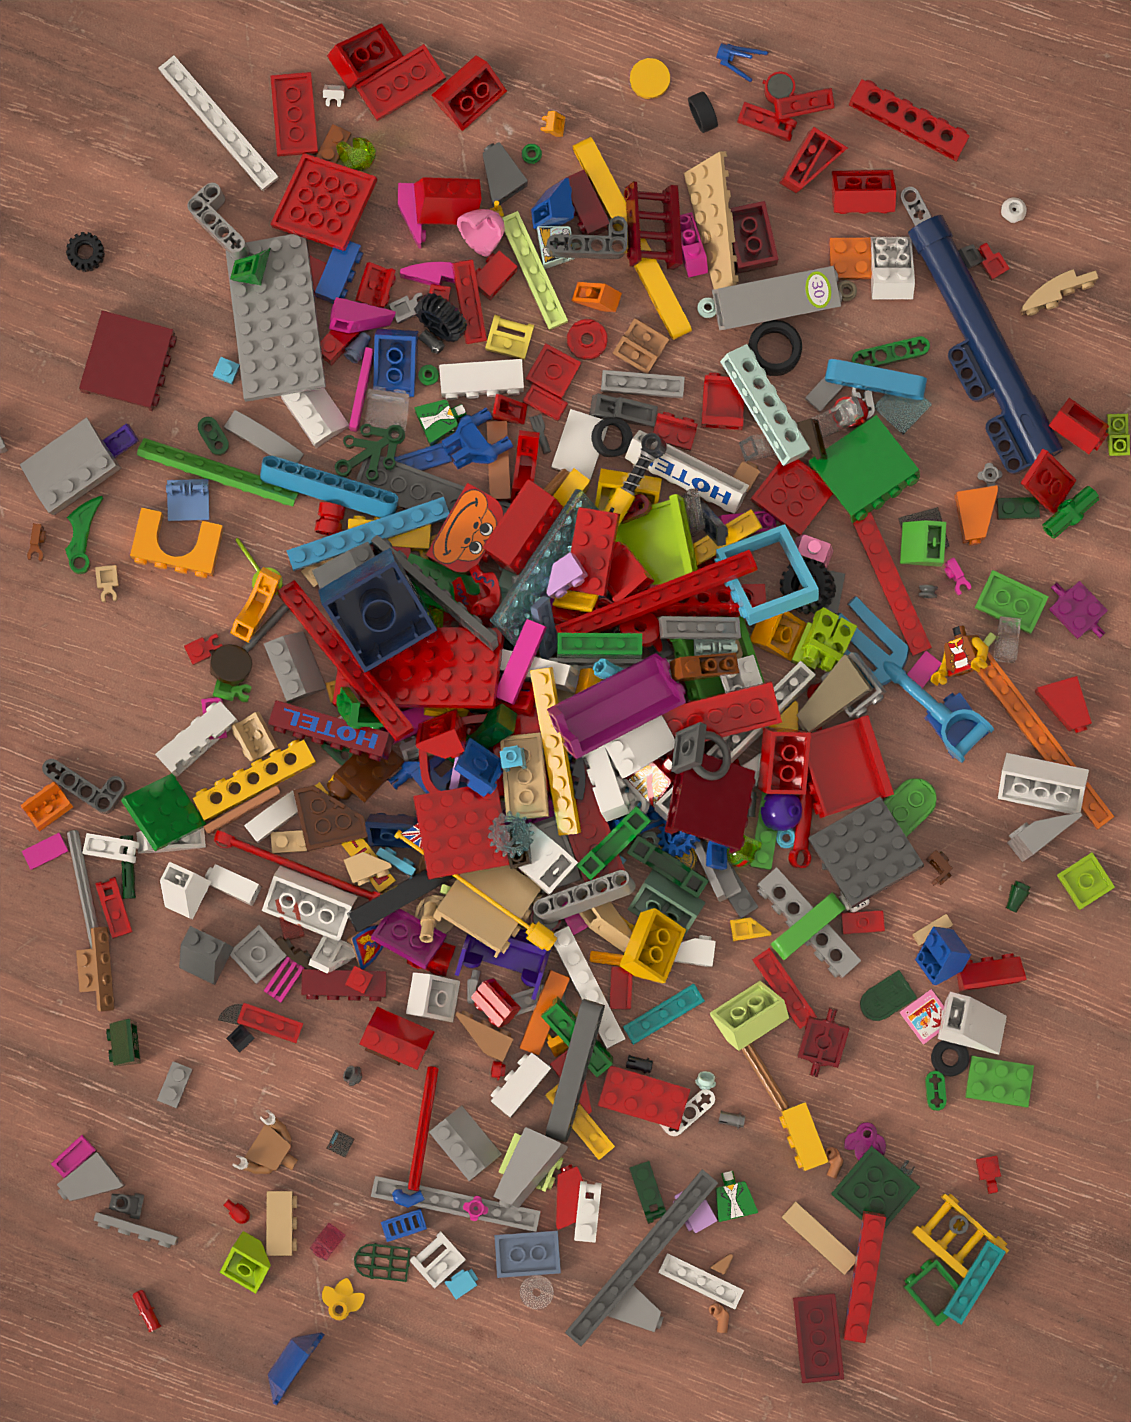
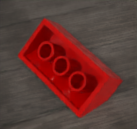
M527 480L482 548L501 568L519 575L564 507L555 497L532 481Z

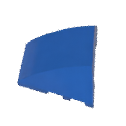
M320 1332L291 1338L267 1374L273 1404L277 1406L325 1334Z

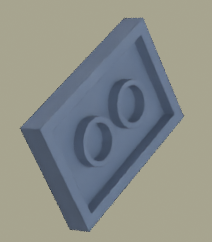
M558 1231L494 1235L497 1278L561 1273Z

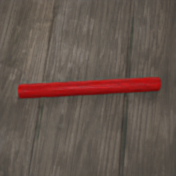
M428 1066L408 1183V1190L419 1191L439 1071L434 1066Z

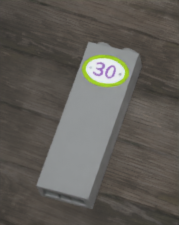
M834 266L714 289L712 294L719 331L840 307L842 294L837 287L838 273L834 270Z

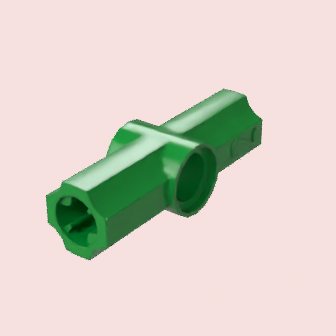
M1086 486L1076 496L1059 505L1058 511L1042 524L1043 530L1047 535L1055 539L1069 526H1073L1081 521L1084 513L1099 501V495L1090 486Z

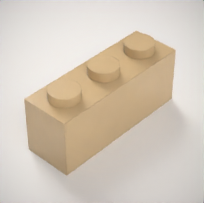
M267 1191V1256H292L293 1251H297V1238H293V1230H297V1217H293V1208H297V1196H293V1191Z

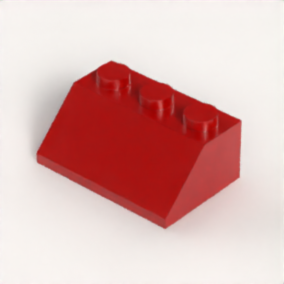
M475 55L431 96L440 109L463 131L503 96L507 90L489 63Z
M893 170L832 171V203L834 213L847 214L849 212H859L866 214L869 212H895L896 185Z
M423 177L414 184L417 224L457 225V219L461 215L479 210L482 200L480 179Z
M453 709L418 723L416 747L444 759L449 757L456 758L462 755L465 751L467 729L458 709Z
M763 727L759 790L766 794L806 795L811 732L788 728Z
M1014 953L1001 955L1002 959L994 960L993 956L984 957L978 963L968 960L963 971L957 974L959 992L1020 983L1027 980L1020 956L1014 957Z
M377 1006L359 1045L418 1070L435 1032Z

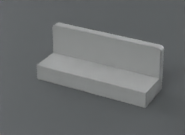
M706 841L701 843L695 842L696 849L694 850L718 901L721 902L740 893L741 888L728 861L727 869L724 870L707 867L708 844Z

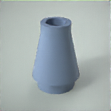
M361 332L345 348L344 356L353 363L362 361L365 347L368 346L371 337Z

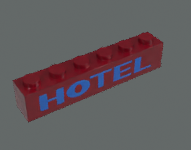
M277 700L268 722L269 725L274 727L273 731L286 734V731L293 733V737L302 740L305 737L312 738L311 742L323 745L324 742L330 743L331 748L340 751L343 748L350 749L349 753L361 756L362 753L368 754L369 759L379 762L381 758L388 760L395 740L389 732L370 727L351 728L344 719Z

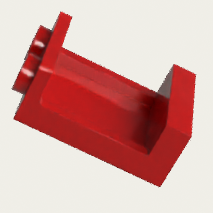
M720 373L705 375L701 428L742 430L744 400L731 378L721 376Z
M620 541L615 542L607 587L613 596L612 600L617 602L646 590L655 581L629 547Z

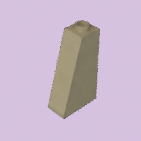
M845 654L838 661L797 714V717L800 719L798 724L803 731L815 732L873 690L849 655Z

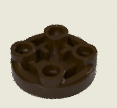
M232 644L217 648L210 660L211 675L220 682L230 684L231 686H238L246 680L252 668V660L249 653L242 647Z

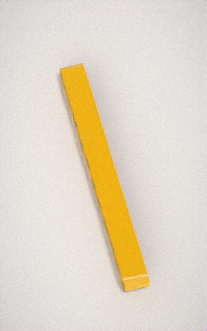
M592 137L572 145L573 151L582 169L585 170L608 218L611 220L615 216H621L627 221L626 201ZM620 224L613 225L615 231L623 230ZM627 230V248H626V253H627V250H628V230ZM640 239L641 250L651 251L646 239ZM642 258V261L636 264L634 268L669 335L675 340L691 332V326L657 260Z

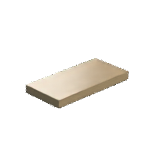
M541 733L508 736L500 741L501 751L505 747L516 745L519 748H524L527 768L522 769L521 766L510 768L508 772L503 770L507 821L549 817L544 748Z

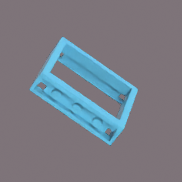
M785 524L716 549L715 563L749 549L752 552L780 542L803 587L799 591L752 608L738 578L724 583L726 587H730L732 600L740 606L739 613L741 617L746 618L749 626L812 603L819 598V589Z

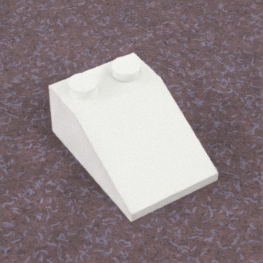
M661 715L604 746L623 779L674 749L675 738Z

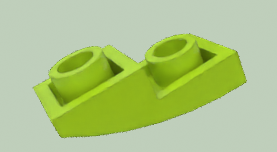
M1106 414L1107 424L1109 425L1107 429L1109 434L1107 436L1109 456L1130 455L1128 414Z

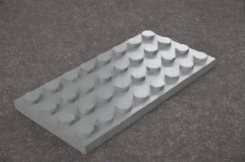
M290 234L246 242L250 250L249 256L271 248L261 286L230 280L236 259L226 251L245 402L325 388L326 381L307 239Z

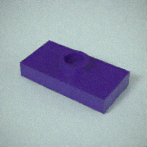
M125 424L103 441L114 458H116L139 442V439L130 425Z

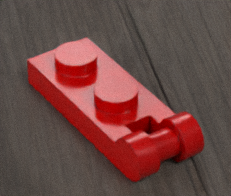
M744 102L737 123L776 136L786 142L791 141L793 136L791 134L792 130L797 125V121L791 118L777 120L776 113ZM780 124L785 125L784 131L778 129Z
M116 877L109 878L110 881L104 883L102 881L95 883L112 939L133 932ZM112 889L113 894L106 896L105 891Z

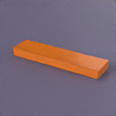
M549 970L519 1045L520 1049L540 1055L550 1030V1026L541 1017V1014L552 1005L553 1000L557 996L562 1000L570 979L569 976Z

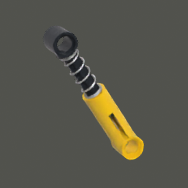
M649 433L643 437L641 441L642 451L636 465H633V470L631 473H628L629 477L623 482V487H617L604 509L606 512L620 514L619 525L636 498L634 491L637 486H640L641 479L645 478L644 474L649 470V465L666 453V442L655 433ZM658 442L657 447L651 449L652 443Z

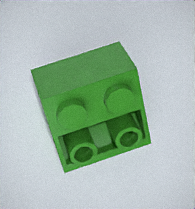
M926 520L903 522L900 564L941 567L944 564L946 522Z

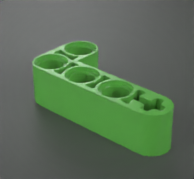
M832 892L770 945L785 960L845 910L846 907Z

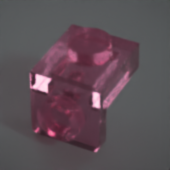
M328 1223L315 1239L310 1249L318 1258L327 1261L346 1235Z

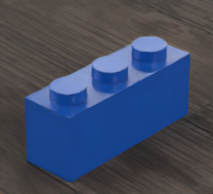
M350 241L345 251L333 248L315 290L317 298L334 304L336 297L346 299L348 293L346 287L348 282L352 283L356 271H353L356 263L360 264L364 254L361 252V245Z

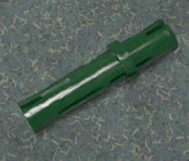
M133 835L120 836V839L133 841ZM124 847L123 854H127L128 847ZM121 861L122 899L136 898L134 863Z

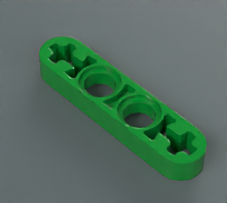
M920 336L855 352L851 362L856 363L855 361L858 359V356H861L862 359L868 358V353H871L873 363L870 364V360H866L863 365L873 367L922 357L928 353L930 343L928 339ZM918 342H921L922 345L925 344L923 351L916 348L912 350L913 354H910L909 343L911 348L917 346ZM903 346L906 349V354L904 356H897L895 348ZM877 351L885 352L886 359L884 361H878L875 358Z

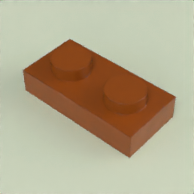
M332 124L316 157L337 164L351 136V132Z

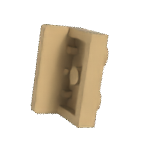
M255 712L244 720L231 725L233 735L240 742L243 754L249 761L259 760L278 748L260 712Z

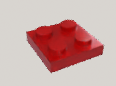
M545 343L528 373L526 381L562 399L582 362Z

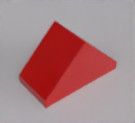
M496 394L493 420L524 425L528 405Z

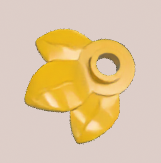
M348 1278L341 1280L335 1289L325 1286L322 1292L323 1302L329 1307V1314L335 1320H343L349 1315V1312L359 1310L365 1298L363 1293H353V1287ZM338 1305L343 1307V1312L341 1314H338L335 1311V1308Z

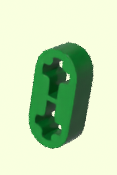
M932 1071L925 1077L926 1100L931 1110L939 1111L946 1106L947 1102L945 1078L939 1071ZM933 1074L940 1078V1082L937 1083V1090H934V1084L929 1082V1079L933 1078ZM934 1092H937L938 1099H942V1103L939 1104L938 1108L935 1104H931V1100L935 1098Z

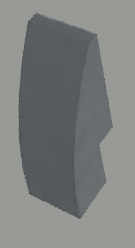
M597 393L592 396L589 415L602 419L620 418L628 424L654 427L658 406Z

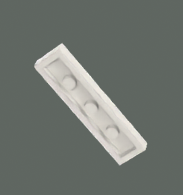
M668 1253L658 1272L733 1309H736L744 1292L743 1289Z

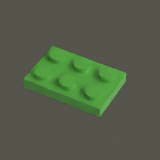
M992 570L974 608L1031 635L1049 596Z
M971 1056L965 1098L1028 1107L1034 1066Z

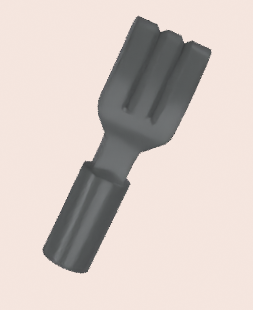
M538 414L534 417H529L533 431L540 433L539 442L543 454L550 453L551 449L547 437L544 435L545 424L542 415Z

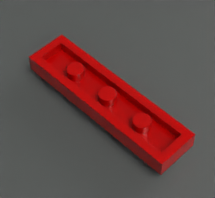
M473 259L453 262L452 268L459 309L468 325L464 332L465 343L472 344L487 341Z
M770 948L752 959L771 989L784 999L787 1012L799 1029L806 1025L808 1016L817 1018Z

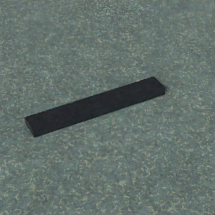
M424 869L353 909L347 915L355 931L359 932L453 879L454 876L428 880L427 870Z

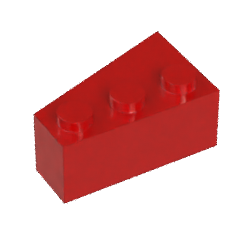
M813 127L808 131L779 183L794 193L799 192L846 151L848 147Z

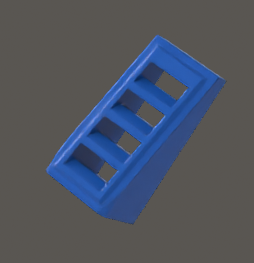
M421 1209L381 1222L387 1242L427 1229ZM414 1215H416L419 1224L418 1228H415L412 1219ZM405 1218H408L411 1226V1230L407 1231V1227L404 1221ZM400 1220L403 1233H399L396 1221ZM392 1223L394 1228V1236H391L388 1227V1224Z

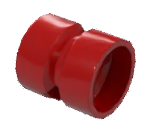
M320 502L317 513L320 519L316 520L314 532L326 536L341 532L343 525L340 521L344 519L346 508L334 503Z

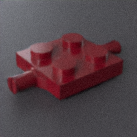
M829 1007L826 1019L808 1016L797 1056L813 1063L809 1074L811 1076L818 1077L821 1066L829 1065L838 1068L850 1028L834 1021L838 1010Z

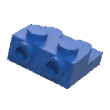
M471 738L466 741L465 751L459 756L454 770L469 779L467 786L483 797L487 793H493L497 787L495 781L503 773V770H501V759Z

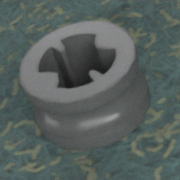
M919 586V589H921L919 597L937 598V594H935V591L938 590L937 586Z
M955 1215L949 1220V1228L953 1233L963 1234L968 1230V1220L964 1216ZM958 1218L964 1222L960 1231H957L958 1228L954 1229L953 1227Z

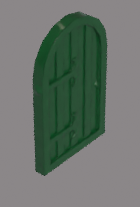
M900 970L869 988L862 995L860 1009L866 1018L872 1021H881L889 1018L892 1014L917 999V996Z

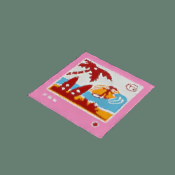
M931 989L903 1009L900 1014L922 1044H925L939 1033L944 1006Z

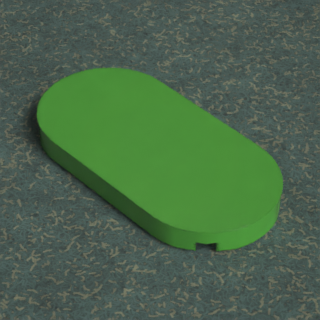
M915 778L904 781L894 791V795L888 796L883 802L907 837L933 812L937 799L935 789L929 782Z

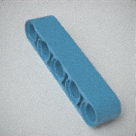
M829 359L825 381L914 400H923L927 378L848 361Z

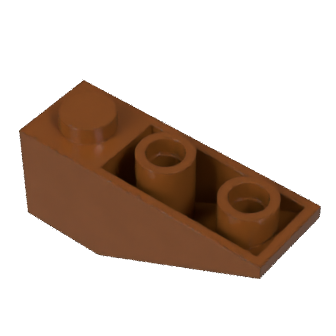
M736 653L686 656L669 661L671 677L676 682L739 673Z

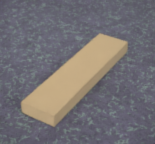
M797 1202L781 1217L844 1275L855 1264L856 1256Z

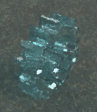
M511 811L506 816L501 813L499 819L495 817L492 821L494 825H490L488 828L492 831L488 834V838L493 839L490 846L496 845L495 852L503 851V857L507 853H510L511 858L516 853L521 856L523 850L527 852L530 848L528 844H532L534 841L530 838L533 836L534 831L529 830L532 823L526 824L527 817L519 818V812L515 816H512ZM505 822H510V824L507 825V826H506V825H502V826H501V824H503V823H505ZM512 829L513 838L510 840L509 831ZM515 843H516V844H520V843H521V845H519V846H517V847H512V845L515 844Z

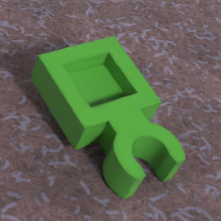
M217 679L213 696L233 701L235 696L242 702H248L249 696L244 695L242 692L250 693L252 687L247 684L231 686Z

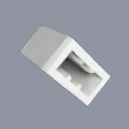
M216 864L213 868L210 867L205 875V879L211 881L209 886L253 906L262 888L259 884Z

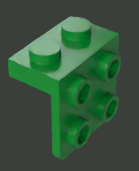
M341 687L336 703L338 712L348 726L355 729L362 727L381 729L384 727L369 707H360V702L349 687Z

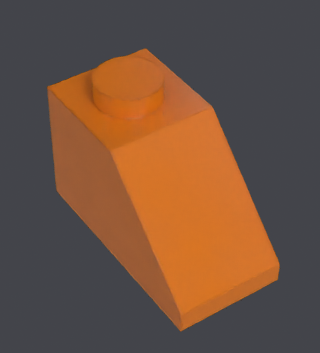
M577 282L571 301L599 311L616 312L622 293L607 284Z

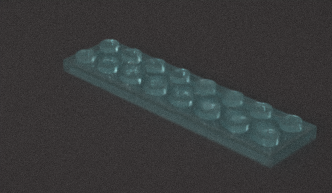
M575 489L490 619V622L513 646L517 643L526 619L533 621L530 607L542 596L551 599L547 594L552 566L571 552L578 507L599 510L580 489Z

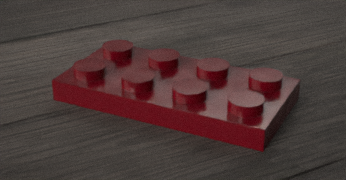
M835 1293L794 1297L793 1306L801 1382L811 1383L844 1379Z

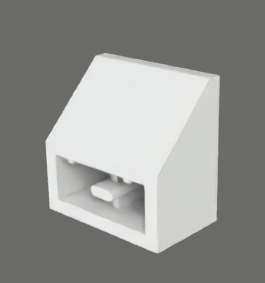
M754 655L737 659L738 674L720 676L725 692L763 683Z
M169 862L160 880L165 907L193 920L211 881Z

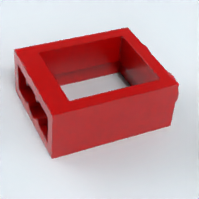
M1068 398L1049 425L1050 428L1087 454H1090L1093 449L1097 451L1109 435L1106 433L1109 427L1108 424L1071 398Z

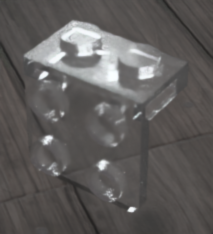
M383 387L368 389L365 424L384 429L391 425H400L406 431L410 395L406 394V391L395 389L394 392L386 391ZM365 428L364 432L369 433L371 429ZM398 433L392 434V438H397L399 436Z

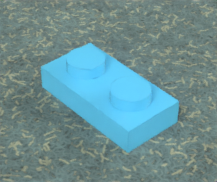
M381 847L376 853L377 857L390 863L410 877L414 876L416 868L413 866L415 863L405 857L403 860L397 858V853L388 847L385 850Z

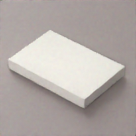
M570 409L551 468L559 471L566 469L569 472L575 468L591 480L599 453L593 447L591 435L594 426L603 419ZM608 426L602 432V441H604Z

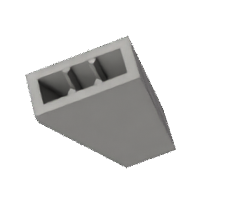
M96 1152L57 1184L60 1189L57 1191L64 1200L75 1201L123 1188L125 1184L102 1155Z
M634 1285L607 1315L655 1332L656 1328L660 1329L664 1318L660 1316L661 1311Z

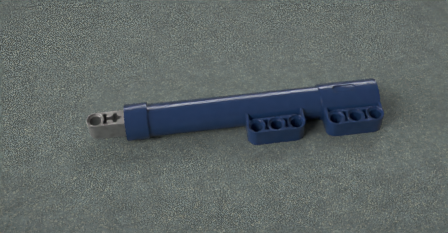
M914 187L905 188L901 193V199L915 225L908 232V235L916 251L926 263L965 339L949 350L948 358L972 401L981 402L994 395L1002 411L1001 414L986 423L985 429L1005 469L1011 474H1020L1032 466L1042 449L1047 450L1053 457L1064 449L1055 431L1049 427L1050 422L1039 400L1030 390L960 255L943 215L932 217L917 189ZM909 193L916 194V199L913 202L906 201V196ZM918 211H921L922 213H924V214H923V217H924V218L921 219V220L917 217V216H918V214H917ZM956 351L963 352V358L960 361L953 360V354ZM965 369L973 371L971 378L964 379L962 377ZM975 387L982 388V394L979 397H973L971 394ZM999 423L1001 430L996 434L991 433V425ZM1004 441L1010 443V449L1006 452L1000 451L999 448L1000 444ZM1014 459L1019 460V468L1011 470L1009 468L1010 461Z

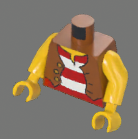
M964 626L952 628L955 640L944 645L945 651L942 664L938 672L931 676V682L936 686L939 683L945 685L947 683L946 676H963L974 671L980 672V669L991 666L987 656L989 647L978 635H966Z

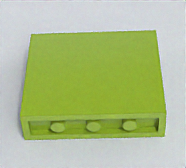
M678 494L669 496L670 500L652 505L647 515L628 523L620 524L617 530L615 542L620 541L629 547L655 580L651 585L663 584L698 570L684 498Z

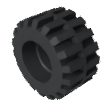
M803 558L812 577L817 578L819 598L817 601L798 607L795 610L809 615L810 612L815 614L818 609L823 608L826 604H831L829 599L831 597L834 598L835 593L833 590L836 589V585L833 583L835 581L834 577L820 562L817 563L814 559L809 561ZM790 564L787 566L789 570L787 572L783 571L782 576L784 579H780L779 583L782 585L780 592L783 596L798 591L801 584Z

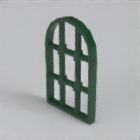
M377 1243L366 1244L356 1252L354 1266L357 1272L370 1279L407 1282L411 1248L379 1245ZM367 1246H373L372 1253L360 1252L361 1249ZM376 1246L391 1248L390 1255L377 1254ZM394 1248L408 1250V1256H395ZM357 1255L370 1256L372 1258L371 1265L357 1264ZM375 1257L388 1258L389 1267L376 1266L374 1264ZM393 1259L406 1260V1269L394 1268L392 1266ZM358 1267L368 1268L370 1276L363 1274ZM374 1269L386 1270L388 1277L373 1276ZM391 1272H406L405 1279L391 1278Z

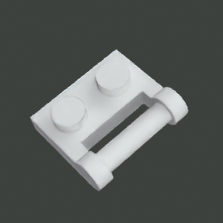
M441 1231L436 1235L437 1238L423 1251L410 1259V1262L434 1289L466 1260ZM444 1244L447 1249L425 1268L421 1263L438 1247Z

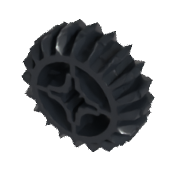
M428 293L416 305L415 312L419 321L435 336L440 337L442 340L445 339L447 342H455L464 335L468 326L466 319L458 311V308L447 299L434 293Z

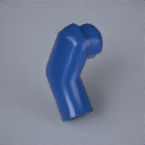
M396 1189L392 1193L393 1201L407 1208L425 1200L421 1191L408 1195L403 1193L402 1189Z

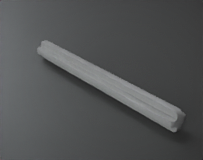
M72 830L67 832L88 938L92 949L91 928L98 927L84 855L82 854L79 832Z

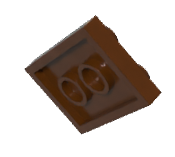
M392 749L388 760L381 758L380 762L369 759L368 754L362 753L361 756L353 754L335 772L334 777L365 803L405 762Z

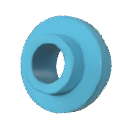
M793 829L777 832L776 842L780 847L791 848L794 846L795 831ZM785 834L789 835L790 841H783L782 836Z

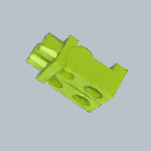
M823 607L815 612L813 617V624L802 646L805 649L803 659L813 663L819 657L823 659L820 668L830 672L844 656L857 626L842 617L838 619L839 616Z

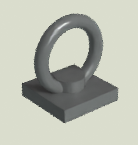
M699 722L676 732L671 772L679 774L693 768L704 779L718 780L725 776L730 768V749L720 735L706 731L707 725ZM705 739L714 741L722 752V765L715 772L707 771L701 766Z

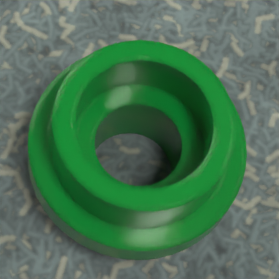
M527 144L522 149V158L526 163L536 164L540 161L542 151L538 145ZM532 151L536 155L534 157H529L528 153Z
M425 365L419 370L418 377L422 384L429 386L437 382L439 373L436 367ZM428 371L432 373L430 378L425 377V373Z

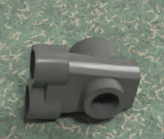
M112 1193L109 1209L128 1214L130 1218L139 1220L144 1194L124 1195ZM118 1199L124 1201L123 1207L117 1206L116 1202Z

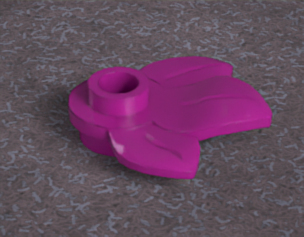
M870 1122L861 1123L855 1132L848 1134L844 1142L845 1149H855V1155L858 1160L871 1145L883 1155L886 1152L884 1138L877 1134L876 1127ZM869 1130L870 1135L864 1136L863 1132Z

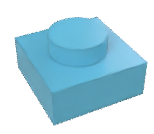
M220 357L213 377L233 384L240 364Z

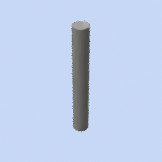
M283 603L254 634L249 643L246 642L242 648L249 652L283 617L289 608Z

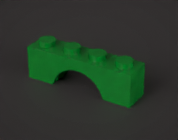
M636 806L576 866L590 880H593L652 820Z

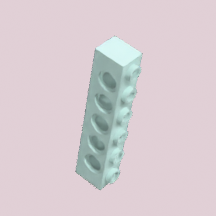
M746 344L727 353L720 362L782 465L785 466L803 457L810 449L808 443L798 430L797 423L789 415L786 405L777 395L776 388L766 377L765 370L757 362L754 352Z

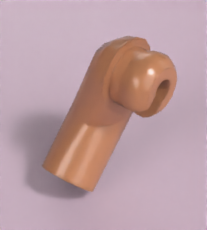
M828 1147L825 1150V1154L831 1166L827 1175L836 1179L843 1165V1159L838 1149Z
M719 1303L710 1305L709 1312L718 1321L717 1332L727 1333L729 1313Z

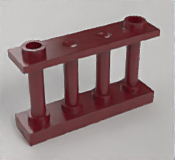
M633 181L624 190L627 212V258L629 259V266H635L642 261V258L665 260L667 269L675 270L683 264L678 185H670L662 193L638 191L637 182ZM638 199L661 201L664 212L639 211ZM639 219L663 221L665 232L640 230ZM640 239L663 240L666 251L641 250Z

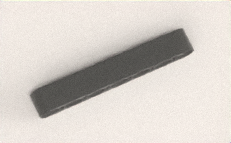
M583 999L581 1002L545 1134L547 1137L565 1143L569 1139L604 1013L605 1005L587 999Z

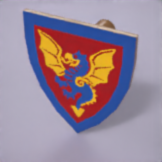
M378 925L368 926L353 936L349 935L347 938V942L353 945L359 968L362 970L377 958L384 947L371 940V936Z

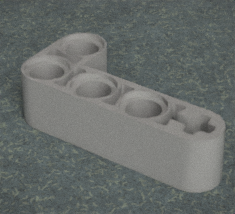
M208 183L188 201L187 206L190 213L234 259L238 260L248 257L250 250L243 237L216 212L224 204L225 195L218 184ZM217 193L215 197H211L212 194ZM198 207H202L201 210L195 211ZM211 220H215L214 223L208 224ZM224 233H229L226 237H222Z

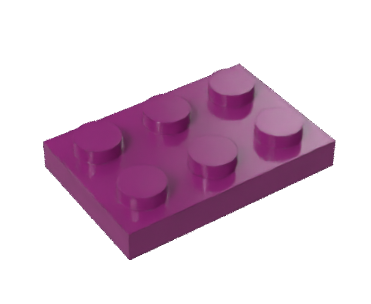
M398 909L382 919L373 932L371 940L426 969L446 940L447 935L434 928L433 941L429 943L422 942L419 938L422 928L420 919L402 909Z

